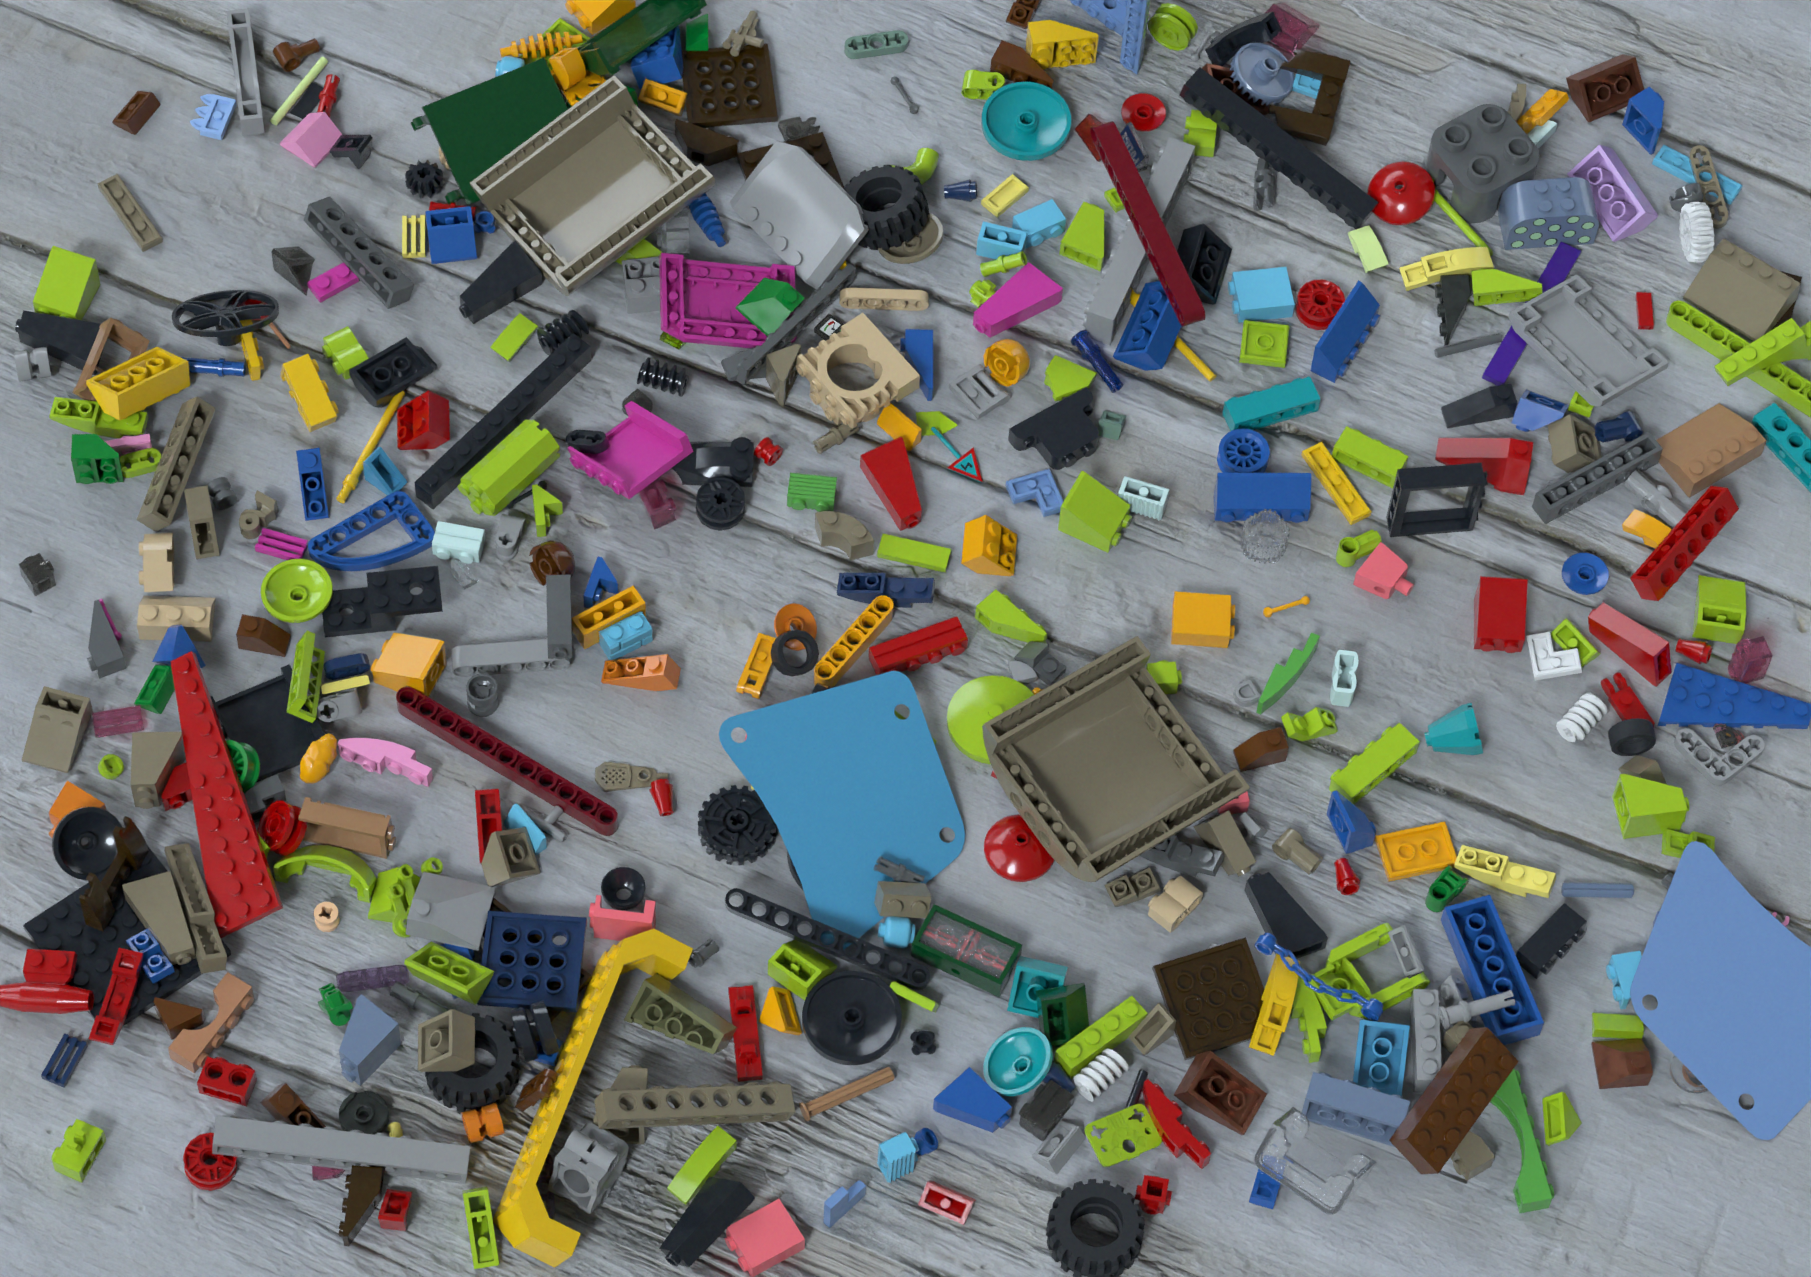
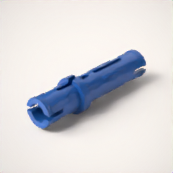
M180 357L188 361L189 372L218 374L219 377H224V375L245 377L246 362L226 361L225 358L208 360Z

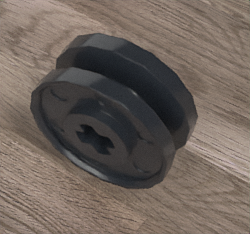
M721 477L708 480L698 489L696 513L703 525L718 531L729 530L738 525L743 519L745 495L739 484L731 479Z

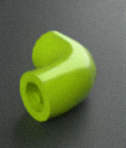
M920 148L917 151L915 162L911 166L903 168L913 172L923 185L932 177L938 164L939 154L930 148Z

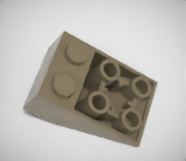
M44 686L34 710L22 762L69 773L93 713L90 698Z

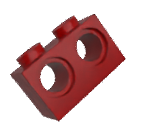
M207 1056L197 1081V1086L201 1094L247 1107L257 1078L255 1070L249 1065H236L229 1063L228 1060L222 1057L211 1058ZM215 1073L222 1074L217 1079L211 1078V1075ZM238 1080L246 1081L240 1086L234 1084Z

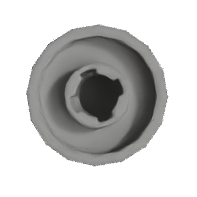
M47 347L35 348L32 353H29L27 350L14 352L19 382L32 380L33 376H37L39 379L52 377Z

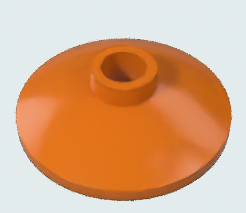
M792 603L783 606L777 612L774 620V629L777 637L791 631V625L793 630L805 631L815 640L817 633L816 621L806 607ZM796 639L789 640L784 645L786 648L795 651L806 649Z

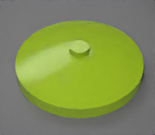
M983 676L967 682L957 690L948 706L947 729L952 742L967 757L981 763L991 764L984 744L983 724L1034 694L1022 683L1004 676Z

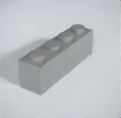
M1413 989L1410 1000L1413 1092H1424L1442 1068L1438 990Z

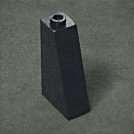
M514 241L460 295L459 310L464 318H469L475 324L541 286L542 273L521 246Z
M23 310L21 319H17L15 331L19 334L21 343L34 349L47 347L48 355L83 371L99 332L100 323ZM101 353V355H100V357H99V360H98V362H97V365H96L97 367L99 366V362H100L102 353Z
M1270 872L1265 874L1257 873L1249 877L1244 891L1264 932L1272 934L1277 939L1276 944L1286 950H1290L1296 959L1325 949L1328 940L1326 933Z
M709 1177L659 1249L666 1255V1261L676 1267L678 1265L690 1267L754 1201L755 1197L741 1182Z

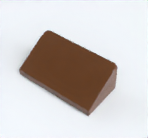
M137 91L114 118L112 123L130 134L136 135L161 104L154 93Z

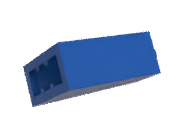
M970 1067L938 1094L933 1102V1109L937 1113L992 1133L999 1127L1003 1129L1011 1120L1012 1106Z

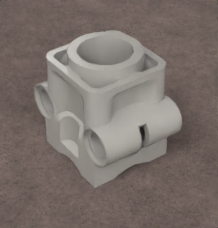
M590 1122L586 1123L580 1132L574 1130L568 1137L563 1149L555 1157L554 1170L549 1181L548 1190L558 1196L572 1200L580 1209L591 1214L597 1206H601L610 1193L611 1186L622 1174L629 1150L627 1143L619 1139L612 1132L599 1129L597 1125Z

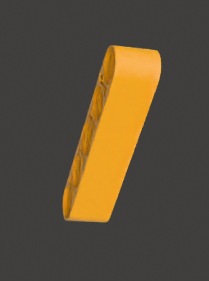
M882 595L876 597L822 657L814 668V685L821 683L833 688L893 619L894 604L890 597ZM880 609H885V610H887V611H886V612H880V611H878V610H880ZM870 625L872 628H865L864 626ZM850 642H857L858 644L852 645ZM836 658H842V659H844V660H843V661H836L835 659H836ZM825 674V675H828L829 677L823 678V677H821L820 675Z

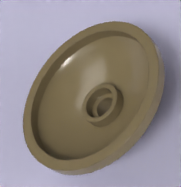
M929 213L925 226L922 227L918 235L913 236L911 241L908 243L905 241L902 243V246L897 248L895 246L890 247L889 250L878 248V251L886 260L898 264H910L924 260L940 246L944 236L942 224L935 215Z

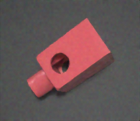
M1382 542L1378 544L1356 572L1353 584L1384 599H1389L1396 590L1408 596L1414 587L1413 583L1405 579L1408 565Z

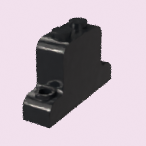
M1085 387L1009 428L1008 441L1018 451H1024L1031 447L1036 448L1047 464L1055 470L1071 467L1084 456H1091L1096 451L1099 435L1098 429L1088 418L1094 410L1092 408V393Z

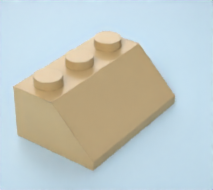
M143 596L139 604L137 619L139 639L163 640L170 626L182 625L191 641L212 642L216 599L206 597Z

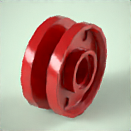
M1321 279L1307 282L1300 288L1297 296L1296 316L1308 328L1326 330L1345 302L1344 293L1340 287L1327 280Z
M277 800L264 811L257 833L270 847V851L287 856L299 847L307 829V822L298 819L301 811L300 807Z
M214 1133L200 1134L192 1139L185 1148L183 1156L185 1175L190 1183L199 1189L208 1191L221 1189L228 1185L236 1175L238 1166L237 1157L212 1154ZM210 1158L216 1160V1163L212 1165H207L204 1162Z

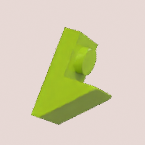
M536 484L532 485L537 537H545L546 527H550L549 516L563 514V506L559 499Z

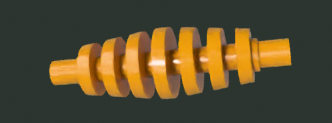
M555 32V39H552L551 33H545L546 40L543 41L542 34L538 33L537 42H534L533 35L528 36L529 43L525 44V39L521 38L519 39L520 45H516V41H512L509 47L500 48L501 57L513 56L519 58L518 54H522L523 59H528L527 53L530 52L532 59L537 58L536 51H539L541 58H545V49H548L549 55L552 56L556 47L557 51L560 52L563 50L562 46L571 48L573 44L583 43L582 35L571 36L569 32H563L564 37H561L559 32Z

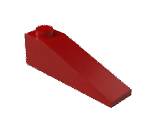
M1438 438L1435 460L1445 465L1482 463L1483 472L1486 471L1488 474L1487 482L1494 485V489L1524 496L1534 442L1513 438Z

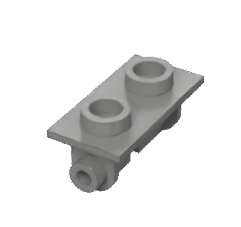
M1452 975L1438 987L1446 1007L1457 1005L1459 1001L1469 998L1463 981H1459V978H1453ZM1477 1015L1471 1017V1020L1468 1022L1470 1025L1477 1022Z

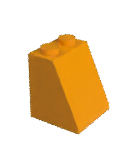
M566 0L565 6L571 15L574 14L577 17L581 27L587 29L591 35H594L635 8L636 1Z
M393 633L390 640L387 639L384 642L381 650L382 654L379 659L376 658L374 660L371 672L373 673L374 683L397 692L403 687H412L429 697L447 665L445 643L438 639Z

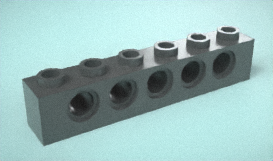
M330 196L308 204L304 217L305 223L388 309L410 300L414 288L411 280Z
M1648 432L1540 490L1535 494L1532 508L1544 524H1547L1625 482L1635 470L1643 472L1658 464L1663 448L1651 433Z

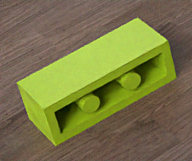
M1348 426L1345 427L1332 452V457L1335 461L1392 489L1397 470L1406 468L1409 457L1402 451L1388 447L1380 440L1372 439L1361 431Z

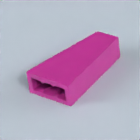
M1028 262L1027 265L1020 269L974 312L973 325L978 332L984 333L991 338L1059 304L1062 301L1063 288Z

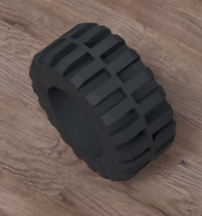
M884 165L880 168L878 166L871 167L872 169L869 171L864 170L860 172L858 177L854 176L850 180V184H846L843 188L861 206L864 224L869 229L858 245L864 248L869 247L871 250H878V248L889 250L893 246L897 248L902 246V243L905 241L908 243L913 239L914 235H918L921 232L929 215L928 202L919 178L910 170H904L903 167L896 165L895 167L891 165ZM895 203L888 209L872 212L882 205Z
M472 1013V1016L475 1017V1048L488 1051L496 1059L494 1067L488 1073L477 1078H464L452 1071L425 1072L427 1085L430 1090H433V1096L438 1101L443 1099L444 1106L448 1108L456 1106L458 1112H465V1109H476L479 1112L482 1106L496 1102L499 1105L506 1101L505 1094L511 1095L515 1090L514 1084L518 1083L520 1077L519 1048L517 1042H515V1036L511 1030L506 1031V1025L503 1022L498 1021L495 1023L494 1017L486 1015L483 1018L480 1017V1013Z
M1088 1179V1184H1083L1082 1181L1074 1183L1072 1190L1070 1187L1065 1188L1062 1191L1061 1197H1056L1047 1222V1246L1049 1250H1052L1054 1261H1061L1060 1268L1065 1272L1073 1271V1277H1081V1275L1086 1277H1110L1111 1274L1118 1277L1123 1274L1124 1267L1129 1269L1134 1264V1259L1138 1257L1144 1236V1217L1141 1216L1142 1209L1140 1205H1134L1135 1197L1131 1193L1124 1194L1122 1186L1117 1184L1116 1187L1110 1185L1111 1181L1103 1180V1183H1096V1179ZM1100 1214L1114 1222L1119 1230V1236L1109 1245L1093 1247L1078 1240L1072 1232L1071 1226L1077 1218L1083 1215Z

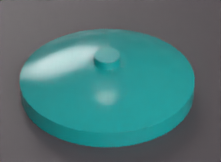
M1016 82L999 88L987 99L982 110L981 126L986 140L996 151L1012 159L1033 161L1051 156L1065 144L1071 129V113L1065 100L1053 89L1034 82Z

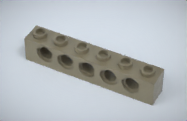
M198 396L182 403L137 517V521L155 532L169 526L172 522L216 409Z

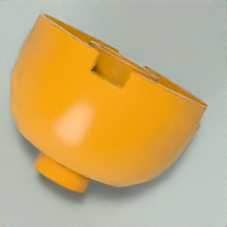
M1003 339L995 342L985 350L983 355L985 368L989 366L992 372L989 374L991 378L1005 387L1022 380L1027 375L1030 367L1028 352L1023 345L1012 339Z

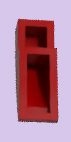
M499 789L475 790L480 863H482L491 833L502 831Z

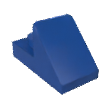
M599 556L596 559L583 595L584 608L588 609L593 607L596 601L600 602L603 591L618 594V582L604 559Z

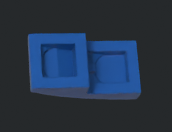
M1266 1154L1262 1155L1249 1203L1273 1210L1286 1167V1160Z

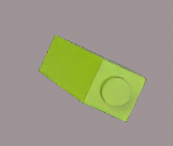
M1083 201L1061 240L1059 254L1101 272L1104 260V210L1095 204Z

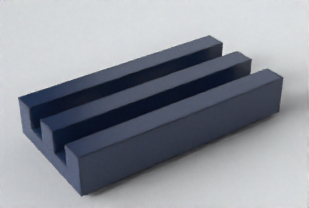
M64 1033L41 1074L42 1079L65 1088L88 1047L87 1042H80L78 1038H71L68 1034ZM69 1044L54 1073L50 1076L65 1047ZM75 1046L78 1047L61 1080L57 1079Z

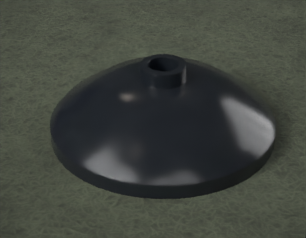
M81 807L69 812L58 823L53 834L52 851L57 864L64 872L77 879L86 880L89 872L98 877L109 869L117 855L113 830L116 826L122 827L121 823L113 814L98 807ZM84 837L88 838L86 845L81 844V840Z

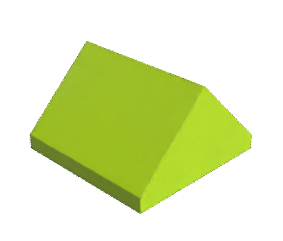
M399 867L378 873L368 919L393 923L396 914L391 899L387 896V889L395 883L402 886L401 880L396 875ZM402 869L403 874L407 876V872ZM413 874L410 878L416 891L421 878ZM393 889V893L398 895L397 891ZM403 893L400 898L406 912L408 902L405 893Z

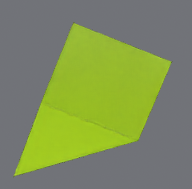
M939 411L916 412L917 425L922 429L921 436L935 435L931 430L932 427H935L941 434H944L958 426Z

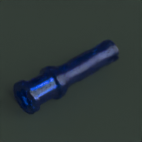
M1082 330L1075 334L1070 342L1082 353V359L1090 362L1111 393L1116 392L1115 388L1119 391L1124 385L1100 354V347L1091 340L1089 332Z

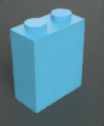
M1287 267L1232 273L1231 281L1228 282V293L1233 295L1232 311L1233 314H1237L1238 323L1244 322V320L1260 321L1293 316L1295 304Z

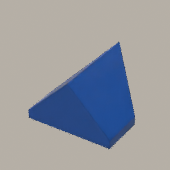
M172 625L168 628L152 661L171 665L170 661L192 651L196 654L200 668L206 666L182 625Z

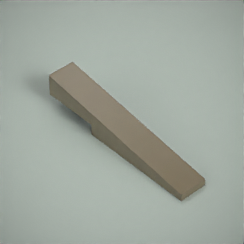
M186 843L165 846V855L201 974L225 970L227 955L214 922V910L190 845Z

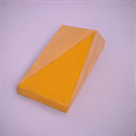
M774 986L769 988L758 1022L783 1033L798 1036L802 1034L790 990Z

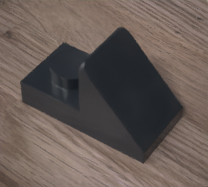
M341 135L329 152L334 158L349 157L357 169H360L371 155L373 137L371 135Z

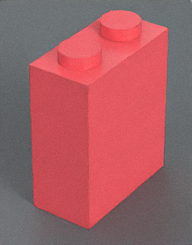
M780 1199L731 1224L726 1229V1238H724L730 1251L735 1250L739 1256L737 1260L741 1269L744 1272L748 1271L751 1277H755L805 1249V1238Z

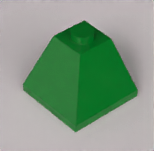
M763 278L735 309L768 337L770 333H775L784 320H788L794 314L805 297L789 283Z

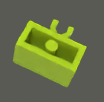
M76 1119L73 1126L70 1125L66 1129L64 1134L65 1140L61 1147H56L51 1160L56 1172L82 1183L106 1142L104 1130Z

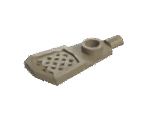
M604 762L595 768V781L604 792L651 787L650 783L655 780L668 779V773H657L654 768L630 766V764ZM641 774L648 775L646 779H642L639 776Z

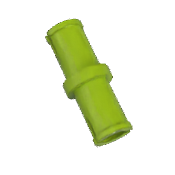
M1023 251L1009 256L1000 255L998 259L981 263L980 270L984 277L999 272L1007 273L1010 269L1027 265V257Z

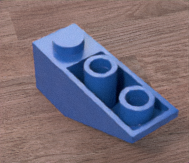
M320 448L297 450L305 521L329 518Z

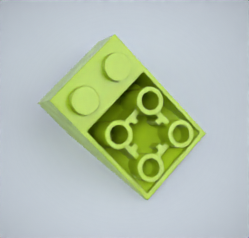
M1698 575L1692 637L1739 645L1745 631V582Z

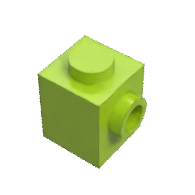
M1161 660L1156 663H1147V671L1164 694H1177L1178 685L1182 684L1181 670L1176 668V661L1168 662Z

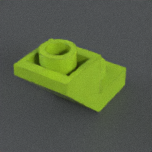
M1315 707L1303 716L1289 712L1281 716L1288 737L1299 741H1306L1338 732L1333 713L1319 707Z

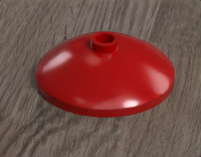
M1395 162L1381 168L1373 176L1368 186L1367 194L1379 202L1373 213L1380 220L1392 225H1407L1420 220L1429 212L1435 199V186L1432 177L1423 167L1411 162ZM1403 185L1401 189H1396V186Z
M1011 815L1000 819L989 829L985 837L984 855L988 865L995 873L1007 880L1015 882L1035 880L1047 873L1055 861L1021 815ZM1022 838L1025 842L1020 843L1017 840Z

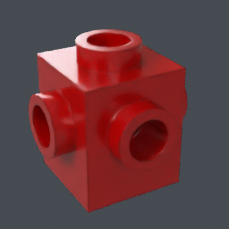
M1144 1175L1142 1185H1137L1135 1200H1139V1205L1145 1213L1150 1215L1163 1214L1164 1206H1170L1172 1191L1167 1190L1169 1179Z

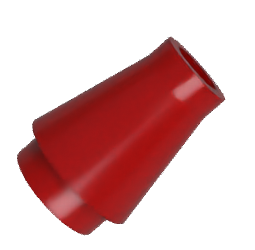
M1679 639L1675 652L1686 656L1698 664H1707L1711 657L1713 646L1708 645V642Z
M659 779L651 782L649 791L657 806L659 815L662 817L672 815L674 813L673 785L670 784L669 779Z
M1340 858L1336 860L1334 866L1337 890L1342 895L1356 893L1359 890L1360 880L1350 866L1348 859Z

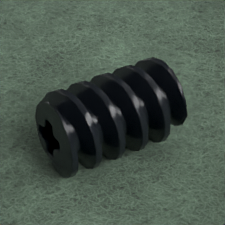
M570 310L568 315L563 314L560 319H554L553 323H547L545 328H538L537 337L543 351L550 355L551 347L555 351L558 348V343L562 344L573 333L582 338L581 330L589 334V328L578 312Z
M648 357L640 368L637 384H640L643 380L645 387L652 383L653 389H658L660 386L661 391L666 392L669 388L671 394H675L678 391V395L682 397L687 388L689 376L686 375L685 367L680 372H677V365L674 364L672 369L669 370L668 362H665L660 367L659 360L657 359L651 365V358Z

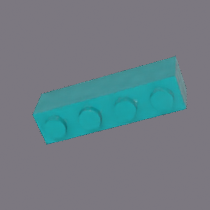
M1311 377L1297 378L1290 383L1276 384L1266 390H1257L1249 395L1230 398L1224 402L1223 416L1230 431L1235 429L1256 430L1319 410L1321 398Z

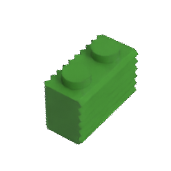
M790 472L787 506L795 510L807 508L815 509L818 512L834 511L837 477Z

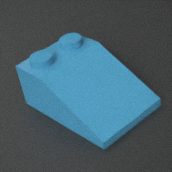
M1360 1019L1353 1082L1365 1088H1376L1388 1095L1402 1096L1410 1025Z

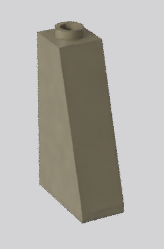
M168 871L123 884L122 887L126 901L145 928H148L157 940L162 952L172 965H181L195 959L193 943L171 872Z

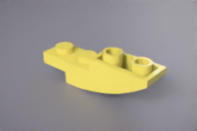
M1471 247L1421 257L1420 262L1400 267L1399 270L1405 289L1408 291L1438 282L1441 275L1471 276V271L1482 268L1494 269L1487 247Z
M1465 845L1461 846L1454 864L1456 869L1476 880L1526 897L1527 893L1549 898L1556 880V873L1509 862L1508 856Z

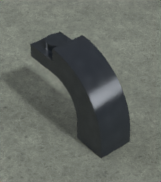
M1268 12L1241 22L1219 34L1210 41L1211 45L1205 51L1213 65L1223 66L1244 45L1271 41L1282 32V29L1274 12Z

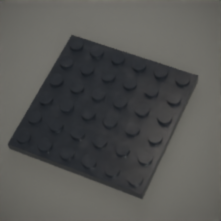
M149 847V852L139 870L130 868L126 880L120 882L118 894L112 901L115 912L104 932L85 924L79 896L84 895L87 888L90 889L89 882L23 925L24 930L40 950L76 952L78 956L74 976L67 985L93 991L94 1006L91 1011L87 1012L94 1020L96 1015L99 1016L113 974L112 967L118 949L131 950L126 940L146 929L126 901L122 885L168 872ZM105 871L97 877L100 882L104 878L107 871ZM221 939L226 955L229 957L231 950ZM197 958L192 959L186 964L173 965L175 972L154 984L141 967L133 999L123 1026L152 1008L155 997L165 999L202 975Z

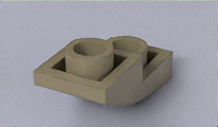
M1517 84L1515 93L1511 95V102L1507 112L1516 123L1522 116L1526 99V84Z
M1150 867L1129 878L1127 875H1124L1104 885L1115 907L1139 901L1161 891Z

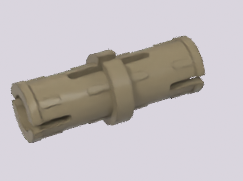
M842 424L837 428L832 427L827 434L813 441L814 448L819 454H822L830 447L842 444L844 439L857 433L859 428L852 429L848 424Z

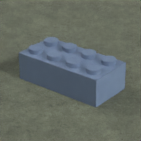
M1313 1072L1300 1118L1395 1147L1389 1140L1406 1118L1410 1101L1405 1100L1400 1095L1382 1093L1373 1087L1365 1088L1350 1080L1342 1081L1335 1079L1327 1073Z

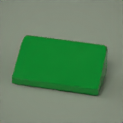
M704 14L686 23V51H708V14Z
M155 665L134 702L135 706L156 714H162L175 690L171 666Z

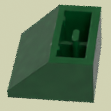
M1085 983L1036 990L1040 1032L1048 1038L1051 1046L1066 1044L1089 1027Z

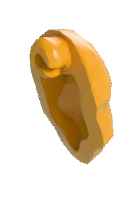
M328 733L322 736L320 739L313 741L308 747L300 762V779L308 784L317 783L329 773L330 767L337 757V739L333 734Z

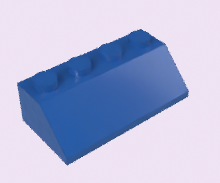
M1358 280L1315 346L1310 371L1333 383L1336 382L1339 376L1343 377L1349 366L1347 363L1350 359L1354 360L1359 352L1358 346L1360 343L1365 344L1370 334L1369 329L1371 326L1375 328L1381 317L1378 314L1380 304L1363 282Z
M1160 281L1145 283L1113 355L1116 360L1144 371L1163 369L1182 327Z
M1217 473L1213 496L1215 521H1246L1249 523L1256 521H1269L1272 523L1279 521H1292L1294 523L1308 521L1311 505V473Z

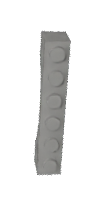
M249 8L229 10L226 12L242 136L262 134L265 131Z

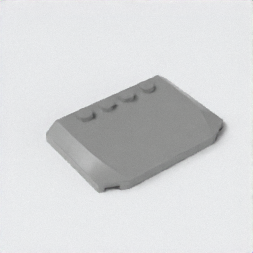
M776 141L730 201L732 209L788 265L795 266V273L805 283L820 291V288L826 281H830L869 230L868 226L864 224L861 206L802 147Z

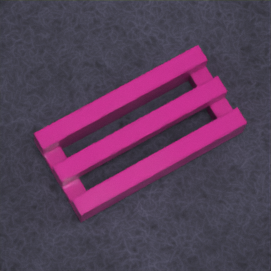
M266 528L262 529V535L259 536L258 543L255 545L256 552L284 560L303 558L308 546V540ZM264 543H265V544H268V545L275 546V547H277L278 549L265 546ZM282 550L293 551V552L298 553V555L292 554V553H289V552H285V551H282Z

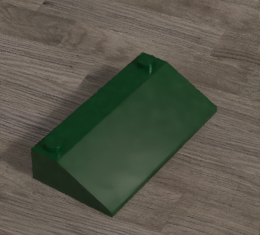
M705 0L643 1L577 47L586 70L597 75H614L621 70L619 66L686 19H692L702 13L701 9L707 3Z

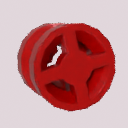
M766 437L757 445L754 455L757 458H762L767 466H772L781 457L783 448L779 445H774L773 440Z

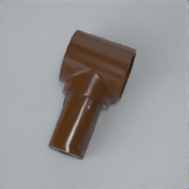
M315 38L300 45L282 42L273 49V55L283 70L290 72L300 65L303 57L320 52V46Z

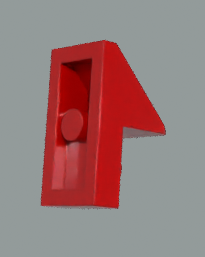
M386 1190L378 1215L381 1228L406 1231L407 1213L412 1201V1192Z

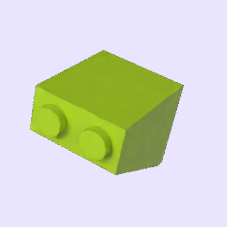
M53 246L33 299L35 312L82 320L101 285L96 259Z
M1081 471L1061 505L1058 530L1109 553L1112 546L1116 547L1122 536L1121 530L1123 528L1126 529L1132 519V516L1129 515L1131 505L1089 474Z
M1628 774L1619 775L1612 795L1623 839L1659 835L1666 829L1679 832L1682 823L1685 822V815L1690 808L1689 800L1687 797H1684L1682 788Z

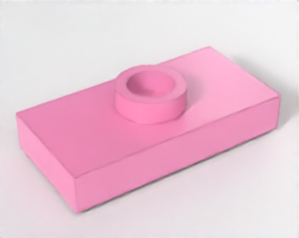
M150 434L124 436L120 439L105 441L119 453V457L152 448Z

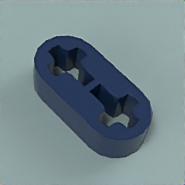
M358 653L328 660L324 663L323 667L326 678L335 680L363 674L370 669V663L366 654Z

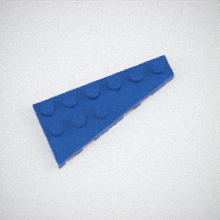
M1676 663L1657 726L1679 724V727H1688V725L1722 728L1777 726L1778 729H1807L1811 719V704Z

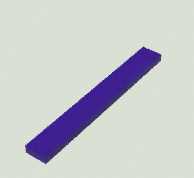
M1560 242L1537 281L1542 284V293L1567 279L1581 254L1580 250ZM1512 325L1482 375V379L1497 386L1506 383L1528 345L1514 331Z

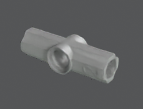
M1635 470L1624 483V486L1641 500V504L1646 512L1651 515L1657 514L1672 528L1687 513L1672 500V495L1666 487L1662 485L1656 486L1639 470Z

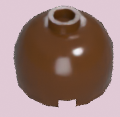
M550 540L533 547L530 551L529 556L533 555L530 568L534 577L541 585H546V575H570V579L575 572L574 554L562 542Z

